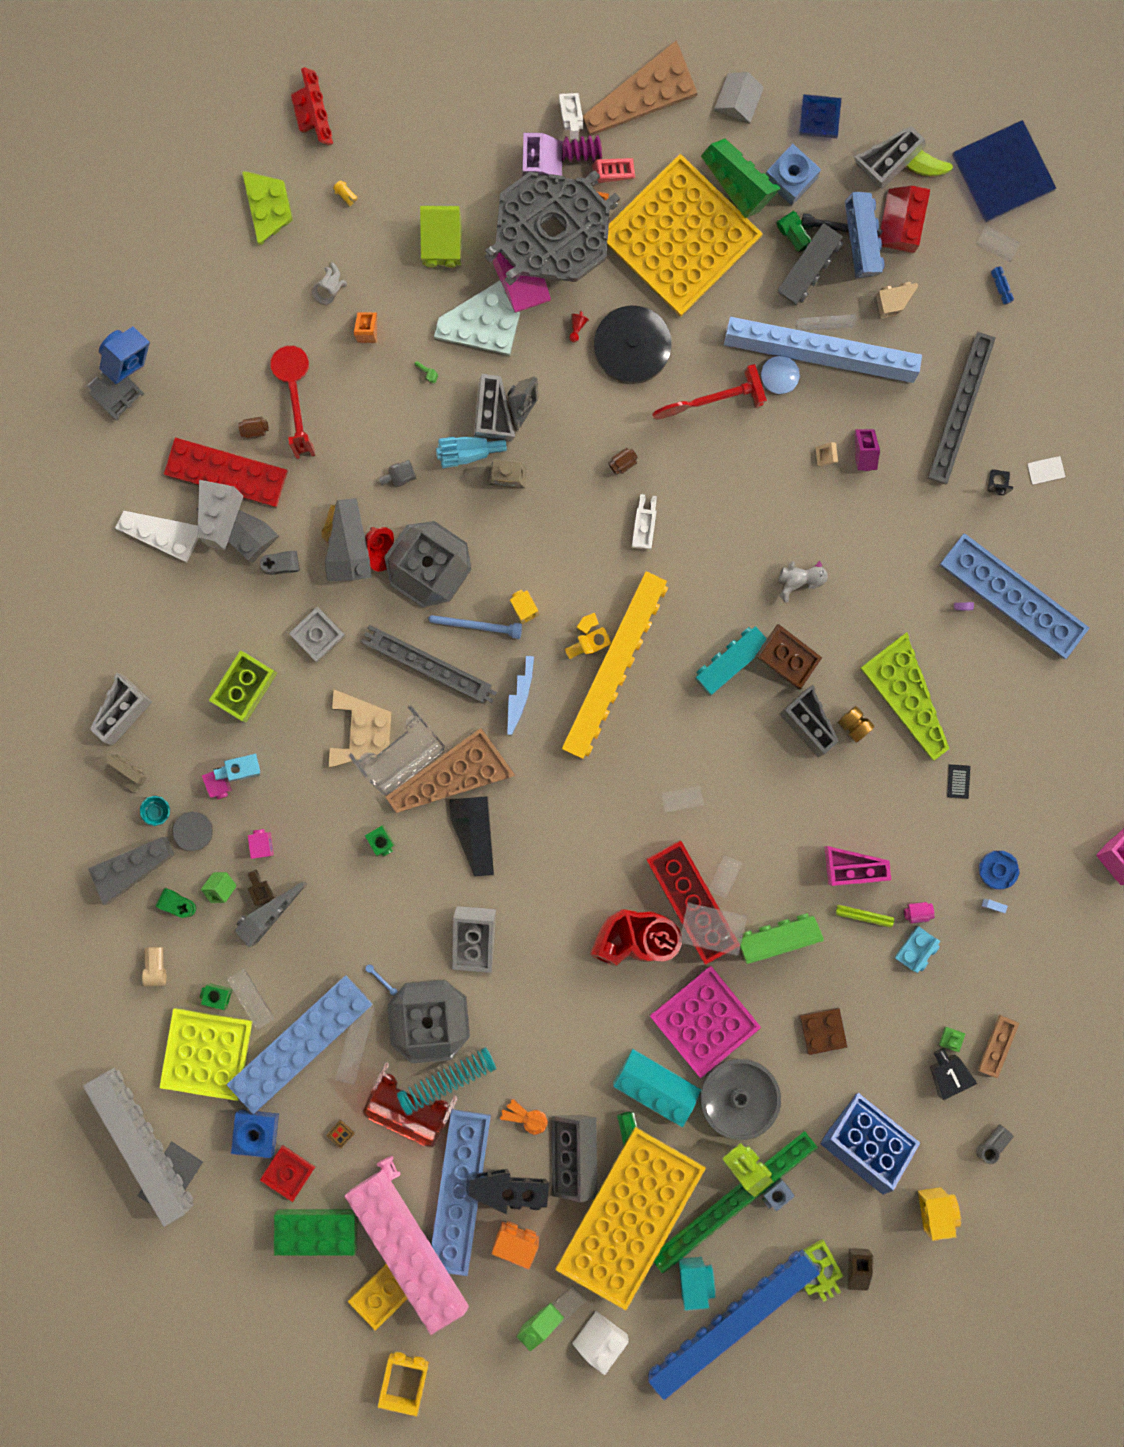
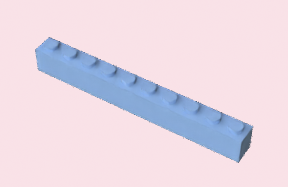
M730 317L724 341L725 346L775 356H785L791 359L911 383L915 382L920 372L922 355L735 317Z

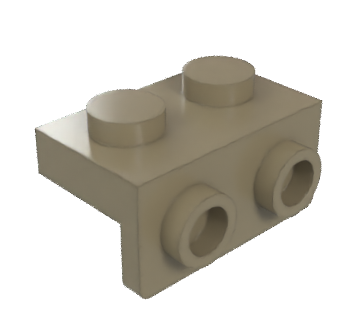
M109 754L104 760L108 764L103 771L133 793L138 791L147 778L141 774L143 771L135 765L131 767L126 763L127 760L119 754Z

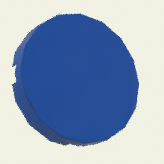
M1002 850L987 853L979 865V875L982 881L988 887L997 890L1011 887L1017 881L1020 872L1016 858L1011 853Z

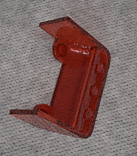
M385 1062L363 1109L364 1116L423 1146L434 1147L458 1097L454 1096L450 1104L442 1099L435 1100L432 1105H426L423 1102V1108L418 1106V1111L412 1108L413 1113L408 1116L397 1097V1092H401L400 1089L396 1088L398 1082L393 1075L386 1074L389 1064ZM406 1092L410 1102L416 1109L412 1095ZM416 1097L417 1101L422 1106L421 1100Z

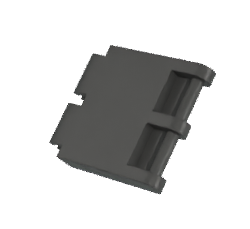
M101 371L99 374L103 379L100 380L96 376L87 385L91 389L89 394L118 421L120 419L119 416L127 408L130 409L132 407L131 404L140 395L143 396L145 393L128 377L115 384Z

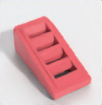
M633 158L596 159L592 164L593 171L595 170L600 175V178L597 179L598 183L635 178ZM623 165H626L627 173H624ZM616 166H618L619 174H617Z

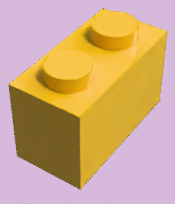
M519 590L512 594L510 603L522 625L539 616V611L528 590L524 592Z

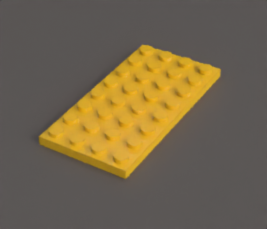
M635 1127L557 1264L556 1270L626 1311L704 1173L705 1166Z

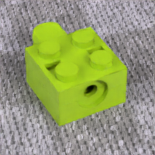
M740 1143L722 1158L745 1189L754 1197L773 1182L770 1178L772 1173L762 1162H757L760 1158L749 1146L745 1147Z

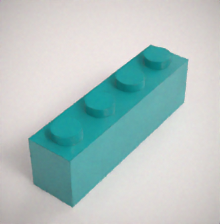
M756 626L752 629L750 627L745 629L740 634L742 638L736 642L735 639L726 646L728 650L725 653H717L711 659L713 663L710 666L706 667L704 665L696 672L698 676L695 680L709 696L715 693L755 658L767 640Z

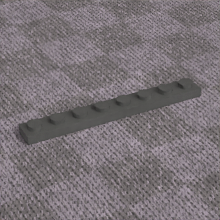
M978 331L975 334L927 478L929 480L944 485L948 484L996 337Z

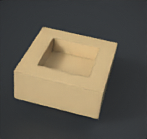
M831 442L816 446L818 466H826L838 462L836 443Z

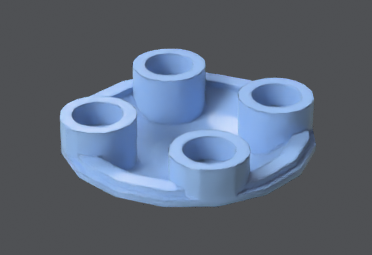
M775 356L769 359L764 364L761 372L764 388L776 394H785L793 391L800 377L799 368L796 363L785 356Z

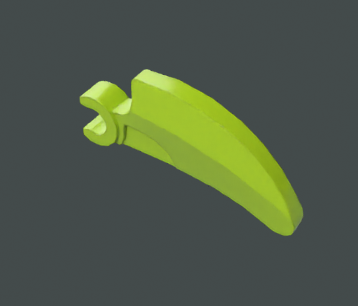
M921 150L905 167L916 174L933 177L949 173L953 165L936 159Z

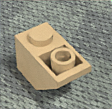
M905 282L900 284L899 287L892 288V286H886L881 288L876 295L880 319L900 315L918 288V284Z

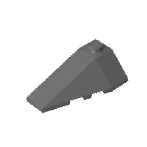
M357 498L337 500L332 521L331 537H329L328 552L325 556L327 581H348L371 578L369 554Z

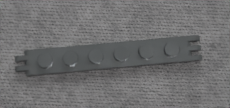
M371 625L368 626V629L373 631L374 634L365 632L364 636L371 640L368 642L362 639L361 643L482 703L484 700L493 702L494 699L487 696L488 693L494 696L497 694L496 691L490 689L491 684Z

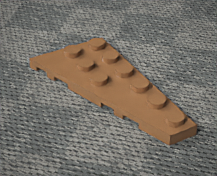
M677 40L583 115V121L590 136L697 96V90Z
M480 728L385 798L395 812L399 813L516 775L482 728Z

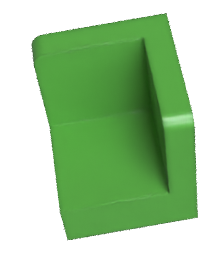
M214 872L201 888V891L210 903H225L236 888V884L227 872Z

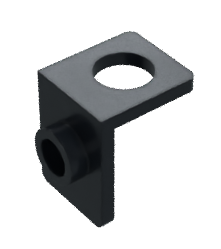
M992 469L989 476L988 492H994L995 495L1005 496L1011 492L1013 486H1009L1010 472ZM996 475L1004 477L1003 485L994 483Z

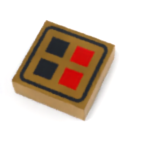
M340 1119L326 1136L341 1149L355 1132Z

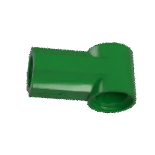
M791 211L776 221L781 234L788 237L798 253L808 247L812 240L802 227L801 219L795 211Z
M627 1111L617 1115L623 1147L634 1128L637 1127L634 1111Z

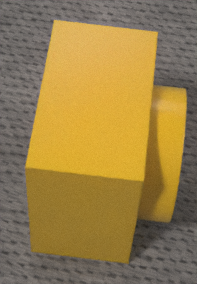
M941 1187L917 1191L925 1233L932 1241L956 1237L955 1228L961 1227V1216L955 1195H948Z

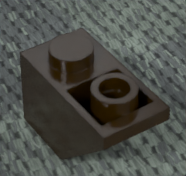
M849 1248L848 1290L868 1291L873 1276V1254L869 1249Z

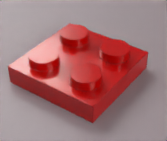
M282 1145L260 1181L293 1202L316 1166Z

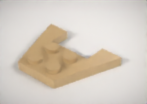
M334 690L332 709L352 710L349 749L330 748L329 768L389 752L392 712Z

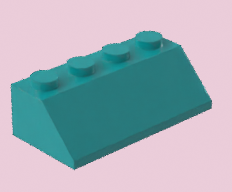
M634 1049L631 1050L613 1081V1087L682 1128L693 1111L701 1091L699 1087Z

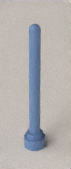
M434 615L428 618L430 623L506 633L514 639L521 638L522 624L520 623L506 626Z

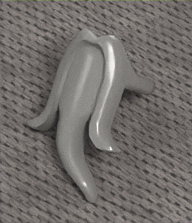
M333 262L330 263L331 268H324L326 275L312 289L314 298L322 304L333 302L340 287L347 286L345 280L339 282L340 272ZM322 286L329 291L331 297H321L317 292V288Z

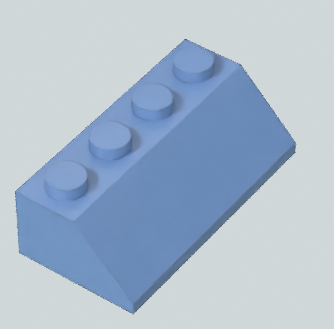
M852 192L845 200L855 278L877 276L883 272L884 259L880 257L882 243L881 239L877 236L879 222L874 214L876 201L874 198L872 199V193Z

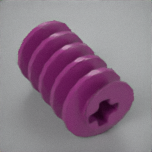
M588 135L586 141L583 136H580L578 142L577 139L569 142L568 137H564L562 142L563 162L566 156H568L570 162H572L574 156L577 162H580L581 156L584 157L585 162L589 156H591L593 161H595L597 155L602 159V143L598 135L595 136L594 141L590 135Z

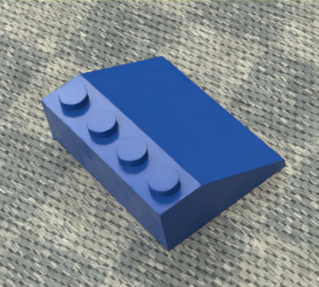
M857 1093L829 1128L820 1144L883 1195L894 1191L920 1142L860 1093Z

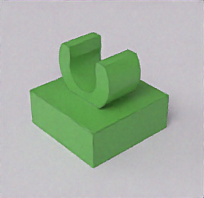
M945 1026L939 1045L960 1052L965 1033Z

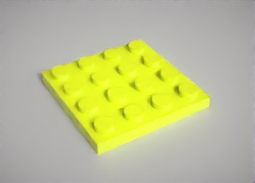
M174 1008L160 1088L238 1101L239 1098L227 1086V1083L245 1068L253 1021Z

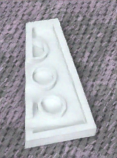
M123 511L115 527L117 530L185 562L188 561L199 539L197 525Z

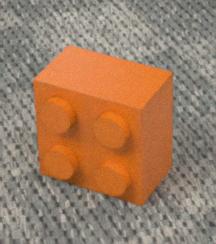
M502 1221L493 1243L492 1254L530 1269L538 1249L539 1236L533 1230L518 1228V1225L511 1221H507V1223Z

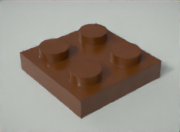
M839 1007L800 1015L808 1055L848 1048Z

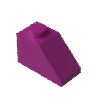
M855 429V461L857 469L862 471L877 470L880 448L875 429Z

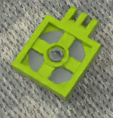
M821 1239L803 1249L820 1272L816 1278L804 1286L808 1295L818 1291L823 1302L827 1301L825 1292H828L830 1298L834 1297L831 1291L832 1288H834L837 1294H840L841 1291L835 1281L843 1277V1274L825 1241Z

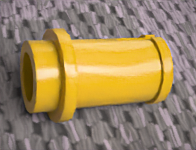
M340 180L333 187L334 193L338 194L348 206H351L354 203L349 199V196L355 202L358 197L346 186V182Z

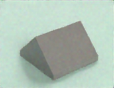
M749 72L728 73L714 110L750 124L764 87Z

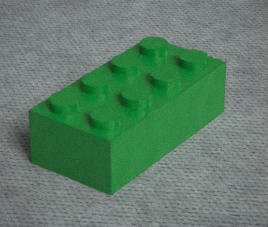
M278 1209L274 1214V1256H354L357 1251L358 1217L353 1209Z

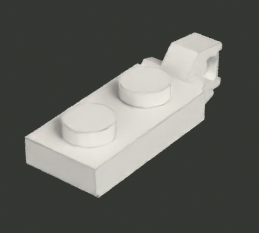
M559 94L563 127H565V130H570L571 140L579 139L578 132L583 126L579 94Z

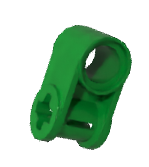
M168 888L163 889L155 905L157 908L180 918L193 916L197 909L196 904L192 900ZM187 905L188 912H184L185 910L182 906Z

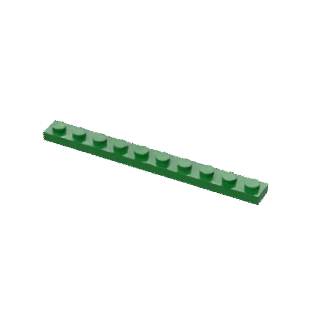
M805 1131L764 1163L772 1173L770 1178L773 1182L756 1197L750 1194L741 1183L738 1184L663 1245L654 1260L659 1271L662 1274L668 1271L817 1150V1145Z

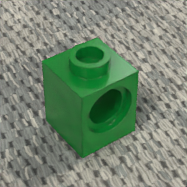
M384 825L365 835L376 856L381 854L384 857L393 852L392 847L396 846ZM380 836L386 839V845L383 848L378 847L376 844V840Z
M209 983L201 990V1005L225 1010L229 1006L233 989ZM212 991H216L219 994L218 1001L212 1000Z

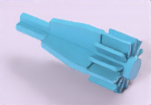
M475 437L439 438L436 457L437 460L441 461L442 468L456 467L486 458L489 453L506 451V440L487 442L486 438Z

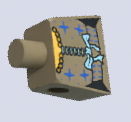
M494 460L489 468L488 485L525 488L527 469L520 462Z

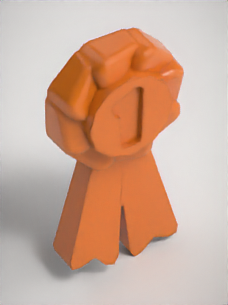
M514 1099L511 1100V1104L507 1105V1108L515 1113L502 1110L501 1120L523 1123L525 1130L532 1135L543 1133L548 1125L545 1113L537 1109L528 1112Z

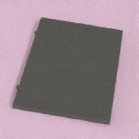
M171 1142L164 1154L171 1159L173 1163L172 1168L175 1174L181 1176L183 1180L182 1186L186 1190L195 1174L198 1173V1169L203 1161L174 1142ZM141 1189L137 1196L150 1204L145 1193Z

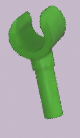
M416 361L414 365L427 373L425 379L431 383H436L438 378L436 371L426 368Z

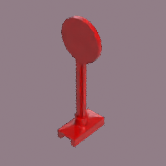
M284 346L273 354L270 367L273 375L278 380L289 384L296 431L293 437H288L289 445L296 459H300V453L310 452L311 456H315L313 444L303 429L297 381L301 380L309 369V360L307 354L297 346Z
M749 365L744 370L746 383L735 388L696 398L691 402L680 401L666 405L652 413L653 419L671 417L691 407L703 406L741 394L747 395L751 393L755 408L763 406V402H766L767 399L756 365Z

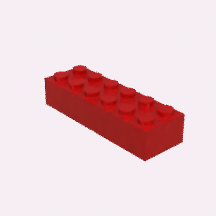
M681 840L646 858L649 867L705 965L740 946Z

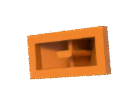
M377 312L357 313L354 336L357 343H377Z

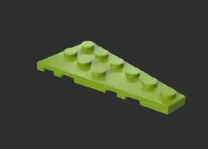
M906 632L860 669L930 759L935 761L950 748L942 726H940L935 707H933L930 699L931 696L921 668H919L916 654L914 649H912L908 632Z

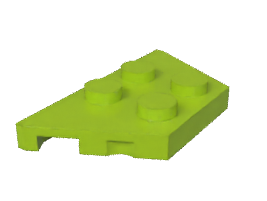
M244 171L242 172L257 241L260 246L272 234H277L283 226H287L292 222L293 217L284 180Z

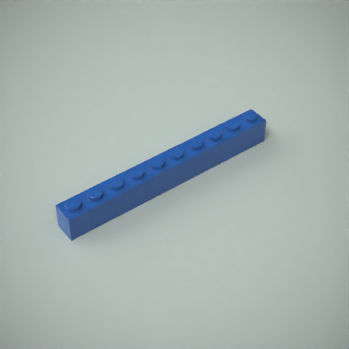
M803 1249L799 1252H793L786 1263L777 1265L770 1276L761 1278L754 1289L745 1291L738 1302H732L726 1308L727 1311L722 1315L717 1314L711 1320V1324L706 1328L704 1326L696 1332L695 1337L691 1340H685L680 1345L679 1350L675 1353H669L663 1363L660 1365L656 1364L650 1369L648 1382L663 1400L672 1395L820 1274L818 1267Z

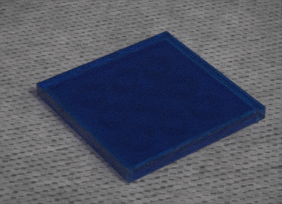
M1023 120L956 150L952 154L985 223L1056 190V186Z

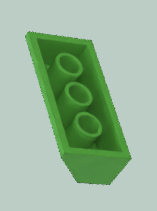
M805 913L796 916L797 920L789 921V919L778 921V925L771 927L769 924L759 927V931L754 933L751 930L740 933V937L736 939L740 944L739 949L743 961L749 964L824 941L815 917Z

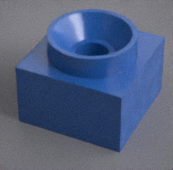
M133 326L125 332L121 330L112 332L99 347V354L102 355L99 369L115 384L119 383L144 366L150 342Z
M241 1109L236 1112L231 1154L271 1158L275 1154L279 1113L256 1111L253 1114L250 1110ZM251 1130H256L259 1133V1137H254Z

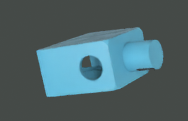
M256 754L224 761L225 766L213 769L216 780L228 778L229 782L260 776L261 773ZM236 766L240 769L238 773H232L231 768Z

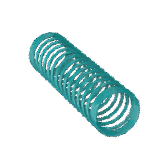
M486 1047L481 1049V1053L484 1057V1060L479 1051H477L484 1071L481 1069L474 1055L471 1054L473 1061L476 1065L478 1074L474 1070L469 1059L466 1057L473 1078L467 1071L462 1060H460L467 1081L462 1075L456 1063H454V1065L459 1074L461 1083L458 1081L451 1067L448 1066L456 1087L451 1082L445 1069H443L450 1090L444 1083L439 1072H437L445 1094L440 1089L434 1076L431 1075L437 1088L439 1097L433 1090L431 1084L428 1081V1078L425 1079L429 1085L433 1099L426 1091L422 1081H420V1084L426 1095L427 1102L418 1090L417 1085L414 1083V1086L420 1097L422 1106L417 1101L411 1088L408 1087L415 1102L416 1109L410 1102L405 1090L397 1092L398 1100L406 1115L409 1116L413 1113L412 1108L415 1111H418V1106L420 1108H423V1102L426 1105H429V1099L432 1102H435V1096L438 1099H441L440 1092L443 1096H446V1089L449 1093H452V1087L455 1090H458L457 1083L461 1087H463V1080L466 1084L469 1085L470 1082L468 1076L472 1081H475L474 1073L478 1078H481L480 1071L486 1076L487 1072L485 1067L491 1073L495 1071L497 1068L488 1049Z

